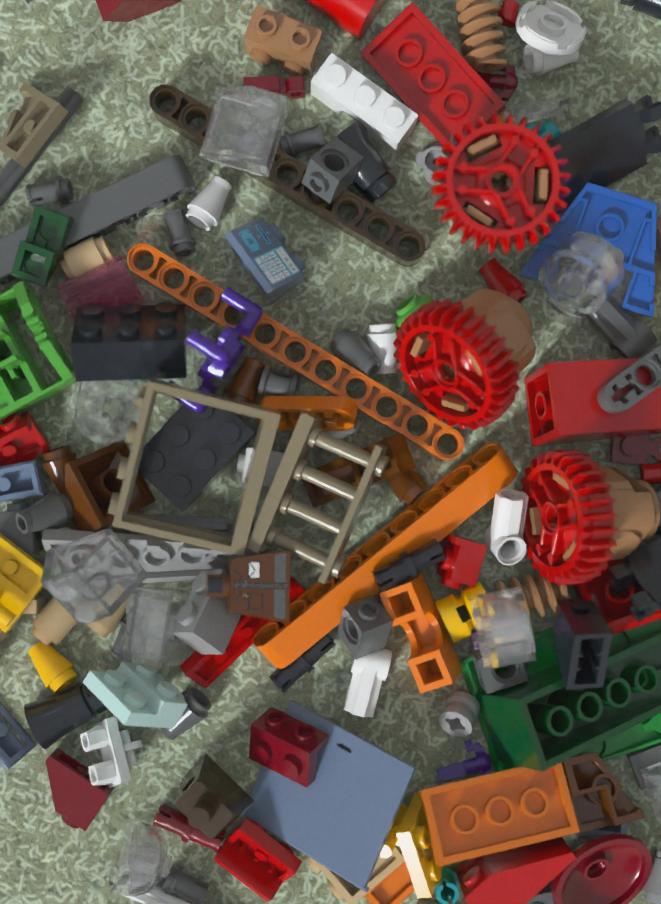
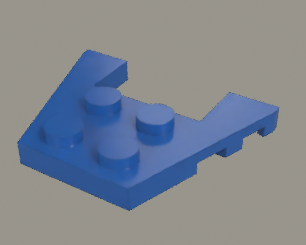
M588 182L521 269L520 275L550 285L563 250L633 273L621 308L652 318L655 305L657 203Z

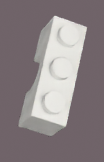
M332 52L310 81L312 96L337 114L344 111L356 118L366 128L369 137L394 155L397 154L416 127L418 114Z

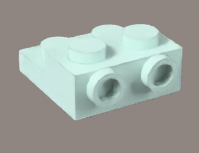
M142 660L138 663L122 661L117 671L108 669L106 672L89 670L83 681L123 725L175 728L188 705L185 702L184 696L178 693L179 690L173 684L164 681L163 676L157 673V669L152 664Z

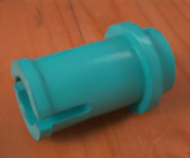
M442 868L441 879L437 881L434 889L436 897L441 904H449L448 899L450 898L452 903L455 904L459 899L458 877L451 868Z

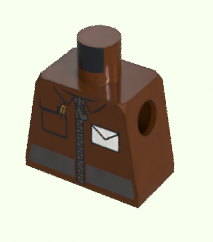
M290 551L228 560L227 575H206V596L226 597V612L277 622H289Z

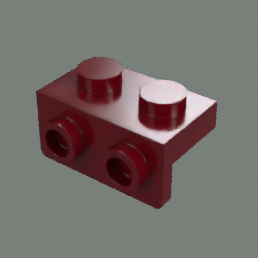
M269 708L251 724L249 759L307 788L315 781L317 752L328 742V734L282 711Z

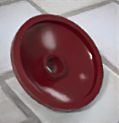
M605 834L590 839L573 850L577 858L554 878L552 898L555 904H628L640 893L650 876L652 869L651 854L641 840L628 834Z

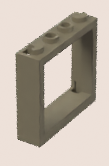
M149 377L147 386L139 385L134 406L141 408L138 422L130 421L125 442L132 444L129 458H121L117 478L123 480L120 494L113 492L108 514L115 515L112 526L244 556L278 428L280 412L276 409ZM157 393L261 419L231 534L128 510Z

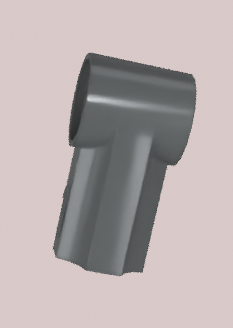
M610 293L598 300L585 314L610 342L608 344L609 348L612 351L616 349L622 355V359L639 358L657 341L652 330L642 321L633 319L624 308H621V305Z

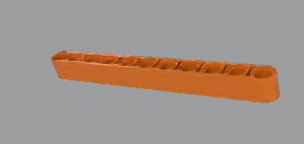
M146 243L137 244L129 250L127 264L140 279L181 304H185L186 307L223 329L227 325L233 328L237 326L227 323L228 313L236 308L221 300L224 289ZM144 255H152L154 257L153 265L147 270H139V259ZM172 274H184V282L180 287L176 289L168 287L167 281ZM203 291H211L215 295L213 303L208 307H201L197 304L198 295ZM264 313L253 329L250 339L243 335L241 340L300 374L330 394L350 398L357 404L358 411L396 434H404L406 440L441 460H451L462 453L464 439L456 429L448 426L441 420L438 421L436 417L426 413L423 409ZM266 326L275 330V338L272 342L262 344L257 341L256 335L260 328ZM295 344L301 345L306 350L305 357L299 362H292L286 358L287 349ZM328 362L335 367L336 374L331 380L324 381L317 377L316 369L321 363ZM353 380L361 381L366 387L365 395L360 399L349 397L346 392V386L349 382ZM388 398L394 402L396 411L393 416L385 418L378 414L376 405L379 400ZM412 416H418L425 422V431L420 436L412 435L407 429L408 419ZM443 434L450 435L455 441V448L450 454L442 453L437 447V441Z

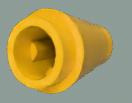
M39 641L27 652L46 689L51 688L55 694L69 686L78 676L74 671L75 665L50 644L47 646Z

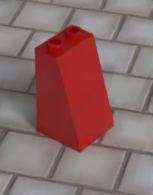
M639 358L548 363L524 378L532 447L660 434L661 386L631 408L617 414H610L605 412L598 403L597 394L599 388ZM638 367L636 371L637 380L641 384L648 386L651 383L650 372L644 367ZM626 385L614 391L611 399L614 402L619 401V398L630 391V389Z

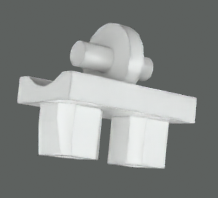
M116 716L104 719L94 725L93 728L80 734L82 747L85 752L100 749L103 762L89 766V776L93 786L108 784L109 788L132 780L129 766L137 764L134 751L143 748L142 740L131 742L128 729L119 731Z

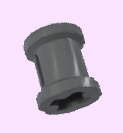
M265 365L257 395L263 396L266 393L273 396H294L300 374L288 375L274 371L271 366Z

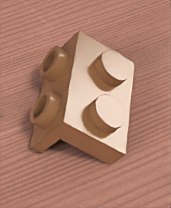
M256 6L244 35L246 53H249V57L259 64L269 65L272 62L283 66L282 70L291 76H302L304 74L311 77L316 66V50L322 37V30L261 6Z

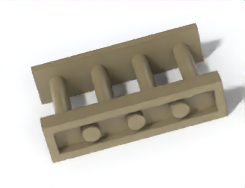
M301 412L248 539L246 548L256 553H261L267 550L268 547L273 548L275 545L290 551L292 554L323 567L318 582L326 584L332 577L338 578L346 562V558L342 556L375 476L381 478L387 467L389 457L385 456L388 447L382 444L376 445L371 454L324 433L323 428L319 427L322 418L311 413ZM317 445L366 467L359 486L355 487L308 466L309 462L305 458L310 447L315 448ZM304 479L351 500L352 502L344 521L294 499L295 495L291 494L296 480L300 482ZM289 512L337 534L330 554L282 533L281 528L277 527L282 514L286 515Z

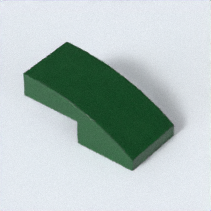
M35 205L26 240H20L11 275L42 287H47L66 243L73 217L41 205Z

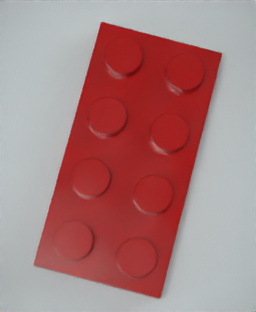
M413 2L360 52L363 58L403 103L418 114L419 121L442 146L444 143L453 145L451 135L454 131L464 136L462 128L466 122H469L476 129L478 117L483 116L488 125L494 113L499 115L506 109L505 103Z

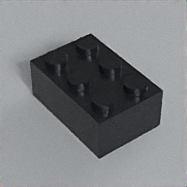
M161 302L157 305L125 303L120 306L88 304L84 307H77L71 339L76 382L149 379V377L154 379L187 378L185 304H175L173 302Z
M182 405L144 446L138 471L182 512L187 510L251 442L257 435V432L235 412L206 406L202 412L197 413Z

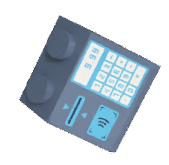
M262 217L225 234L231 250L271 305L305 281L302 271L306 269V266L295 251L289 254L284 248L282 242L286 239L274 222L268 226Z

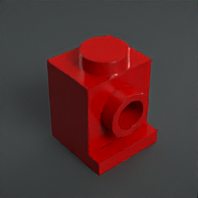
M448 534L443 538L446 541L441 553L445 554L446 560L437 563L436 574L442 576L440 584L455 589H460L462 584L475 587L487 546Z

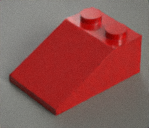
M564 836L463 860L459 864V871L456 874L463 897L468 904H526L577 857Z

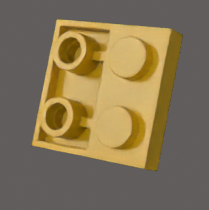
M0 533V629L6 633L15 625L53 573Z
M418 792L414 793L409 806L401 804L380 856L388 858L391 856L394 847L400 846L417 897L429 898L433 895L437 881L441 879L443 866H436L420 793Z

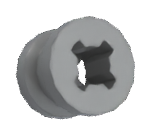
M463 691L451 692L445 700V708L440 712L438 722L444 731L453 736H468L472 732L474 720L480 712V704L469 693Z

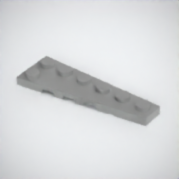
M70 528L44 529L42 536L43 546L51 572L53 573L52 576L56 588L194 581L203 570L224 569L227 571V561L230 559L265 554V551L256 553L246 548L244 556H239L152 535L74 531Z

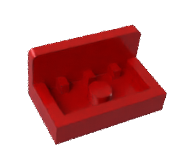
M29 411L20 415L17 413L11 414L0 421V466L26 462L50 450L48 439Z
M247 818L231 830L218 853L214 856L216 863L267 902L274 898L284 881L296 874L303 862L294 855L290 847L283 843H278L266 833V830L260 824Z

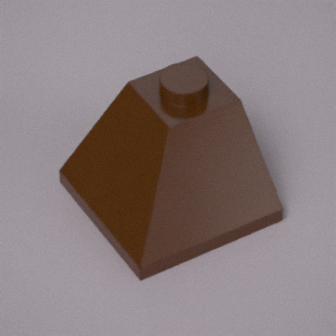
M124 440L65 464V496L72 505L73 517L71 520L77 531L98 532L113 524L115 515L108 514L113 492L119 494L121 492L123 480L117 478L121 458H129L130 451ZM139 471L137 472L128 508L129 511L133 512L156 501Z

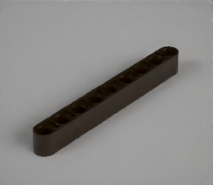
M161 84L152 90L149 104L157 120L163 125L398 265L412 267L421 260L426 248L425 240L416 230L347 189L331 204L325 200L321 202L312 201L308 196L311 190L302 184L307 165L174 86ZM166 100L176 102L175 107L170 111L164 112L159 110L161 104ZM195 118H204L206 120V124L201 129L194 130L189 127L190 122ZM226 135L237 138L236 143L229 148L219 145L220 140ZM255 153H262L267 156L265 163L260 166L251 165L248 161ZM284 171H293L297 174V179L291 184H284L278 178ZM345 206H351L357 210L358 215L352 220H344L339 216L338 212ZM374 224H382L386 227L388 234L383 238L377 239L370 235L368 229ZM407 241L414 243L418 253L412 257L404 256L399 250L401 243Z

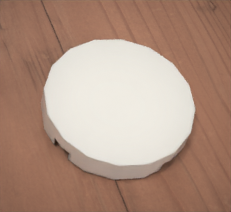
M533 0L522 6L515 22L516 30L522 40L531 47L546 54L557 56L571 55L580 49L587 31L586 27L582 28L581 26L582 19L572 9L555 1H546L545 5H537L538 0Z

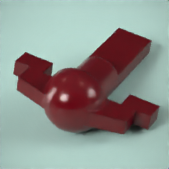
M507 64L506 67L499 70L506 72V75L477 72L490 88L503 89L502 93L495 92L503 101H509L512 93L518 86L514 65Z

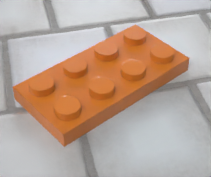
M562 762L543 772L519 766L419 790L436 866H443L580 832Z

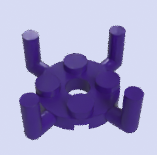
M230 287L225 289L221 300L245 314L240 324L235 328L227 325L220 335L217 344L195 330H192L186 340L187 344L208 356L197 376L203 379L199 390L213 394L219 389V387L214 385L217 378L225 381L233 367L237 365L238 359L246 347L240 342L243 335L250 339L253 329L263 314V310L259 305ZM172 380L169 381V383L177 384ZM172 397L197 413L202 412L207 406Z

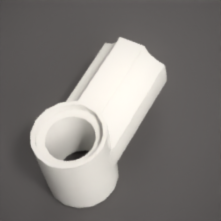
M512 488L501 489L499 492H495L491 525L484 535V542L498 561L503 565L509 566L520 562L527 551L526 544L522 538L529 497L525 492Z
M383 648L352 661L350 670L352 677L344 701L345 711L356 716L373 718L382 681H385L388 675L392 650Z

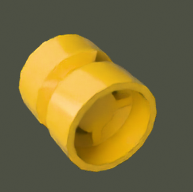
M479 581L476 582L475 587L467 586L462 588L461 594L458 597L449 594L434 601L453 644L472 636V629L474 628L483 631L499 623L492 603ZM462 605L465 606L470 617L469 620L463 623L456 608Z

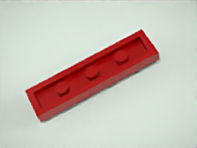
M290 575L291 603L306 590ZM241 615L223 655L200 654L195 651L180 665V668L187 677L206 689L253 644L255 634L269 620Z

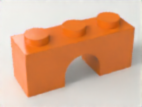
M421 572L418 573L419 577L413 580L408 578L386 589L384 592H380L379 595L386 612L393 620L392 626L401 625L407 633L411 646V655L407 662L422 694L454 683L463 669Z

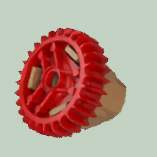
M494 113L490 120V125H487L483 116H480L476 121V129L469 122H466L462 128L464 136L454 131L451 135L453 145L444 143L441 152L446 157L438 156L436 158L435 166L441 170L434 171L431 179L441 184L432 187L431 195L442 196V198L435 202L434 209H445V213L440 218L441 223L453 221L449 231L450 235L459 230L464 232L460 241L461 244L466 243L470 237L475 239V251L480 248L483 242L488 244V254H492L496 247L501 246L504 255L509 253L511 243H514L517 251H522L525 248V238L531 245H535L539 241L537 232L542 236H547L551 231L547 223L556 225L560 220V216L555 211L562 212L567 206V203L559 198H565L570 194L571 189L561 186V184L566 183L571 178V174L562 173L559 170L568 163V159L556 160L555 156L562 146L557 145L550 148L548 143L553 136L552 133L541 138L538 135L541 124H536L531 130L526 128V116L523 117L518 125L513 124L512 113L508 114L504 123H500L498 114Z
M478 289L469 297L461 299L454 304L448 298L441 302L436 299L417 308L404 319L400 328L396 331L397 339H395L393 344L397 350L393 356L400 360L396 365V369L404 373L401 381L408 382L410 386L408 392L415 393L419 398L417 403L423 402L427 406L426 413L435 412L438 421L446 418L450 427L458 424L462 430L467 427L475 430L478 427L485 428L495 420H498L516 400L515 395L520 390L517 385L521 378L519 373L533 360L536 344L532 339L533 326L530 316L519 302L495 290Z
M561 449L539 454L537 459L531 460V467L525 469L526 477L520 480L523 489L519 491L525 492L529 497L523 531L524 542L528 549L526 557L533 560L532 567L539 570V575L547 578L550 583H557L558 585L581 584L600 577L601 571L608 567L607 561L625 559V556L633 552L641 541L650 539L657 531L660 521V506L654 489L646 481L634 480L616 467L599 466L598 462L591 461L592 458L589 454H583L580 450Z

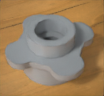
M438 141L434 143V146L426 151H419L416 155V163L422 166L425 171V180L428 183H436V181L431 179L432 173L441 170L433 165V160L438 156L446 157L441 152L442 145Z

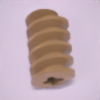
M458 0L455 8L459 14L457 24L461 28L459 38L463 43L460 49L461 53L465 56L464 59L476 72H492L506 67L508 60L497 58V56L506 52V46L495 44V42L502 40L505 35L503 31L494 30V28L502 25L503 19L499 16H492L501 10V5L497 2H490L492 0Z
M536 572L535 582L529 574H525L522 576L521 585L515 577H511L508 580L507 588L501 580H497L494 584V591L491 589L492 604L499 620V626L503 625L504 614H508L513 623L517 622L518 611H522L526 619L529 620L531 619L532 608H536L540 616L543 617L545 616L546 605H550L556 614L557 604L564 599H569L566 585L550 583L547 578L541 577L539 572Z

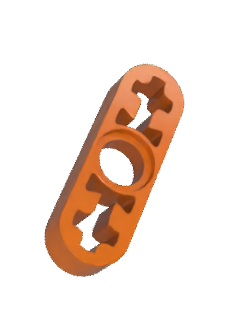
M266 396L259 403L260 406L276 409L280 412L281 416L277 430H294L301 415L299 410H304L322 418L319 427L323 428V431H346L353 428L358 412L357 404L344 396ZM256 418V421L260 423L261 419Z

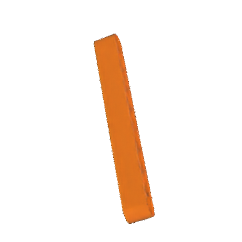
M490 442L479 448L346 557L345 565L338 578L332 577L326 584L317 581L291 602L289 622L269 620L263 625L253 639V644L277 669L287 667L340 624L343 606L375 595L380 591L374 580L376 578L372 576L371 571L399 559V554L405 551L410 553L432 542L434 539L439 543L495 497V492H499L515 480L518 470L499 443Z

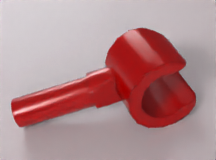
M512 0L503 1L501 10L497 14V16L503 19V26L516 27L515 22L520 7L517 2Z

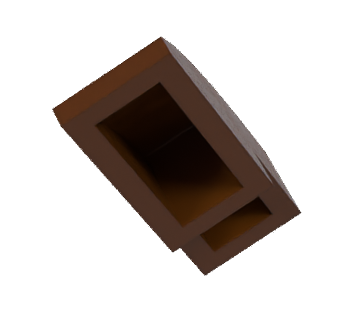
M404 434L387 437L362 449L372 454L376 445L382 444L388 447L385 456L389 457L387 467L381 478L375 476L372 486L416 468ZM340 457L316 469L358 487L366 467ZM303 479L313 508L343 498Z

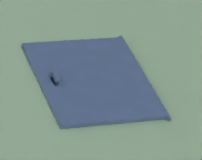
M290 700L285 714L328 734V742L317 752L315 781L306 788L262 766L250 794L254 802L241 815L257 822L268 832L367 893L369 891L367 884L416 771V767L303 705Z

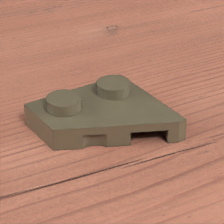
M24 82L20 89V92L25 96L20 111L17 109L12 110L8 121V128L0 142V150L26 168L38 156L40 149L52 133L60 127L68 111L54 99Z

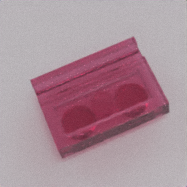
M121 255L57 286L59 295L62 296L74 319L77 307H84L88 304L120 306L125 303H137L139 305L146 303Z

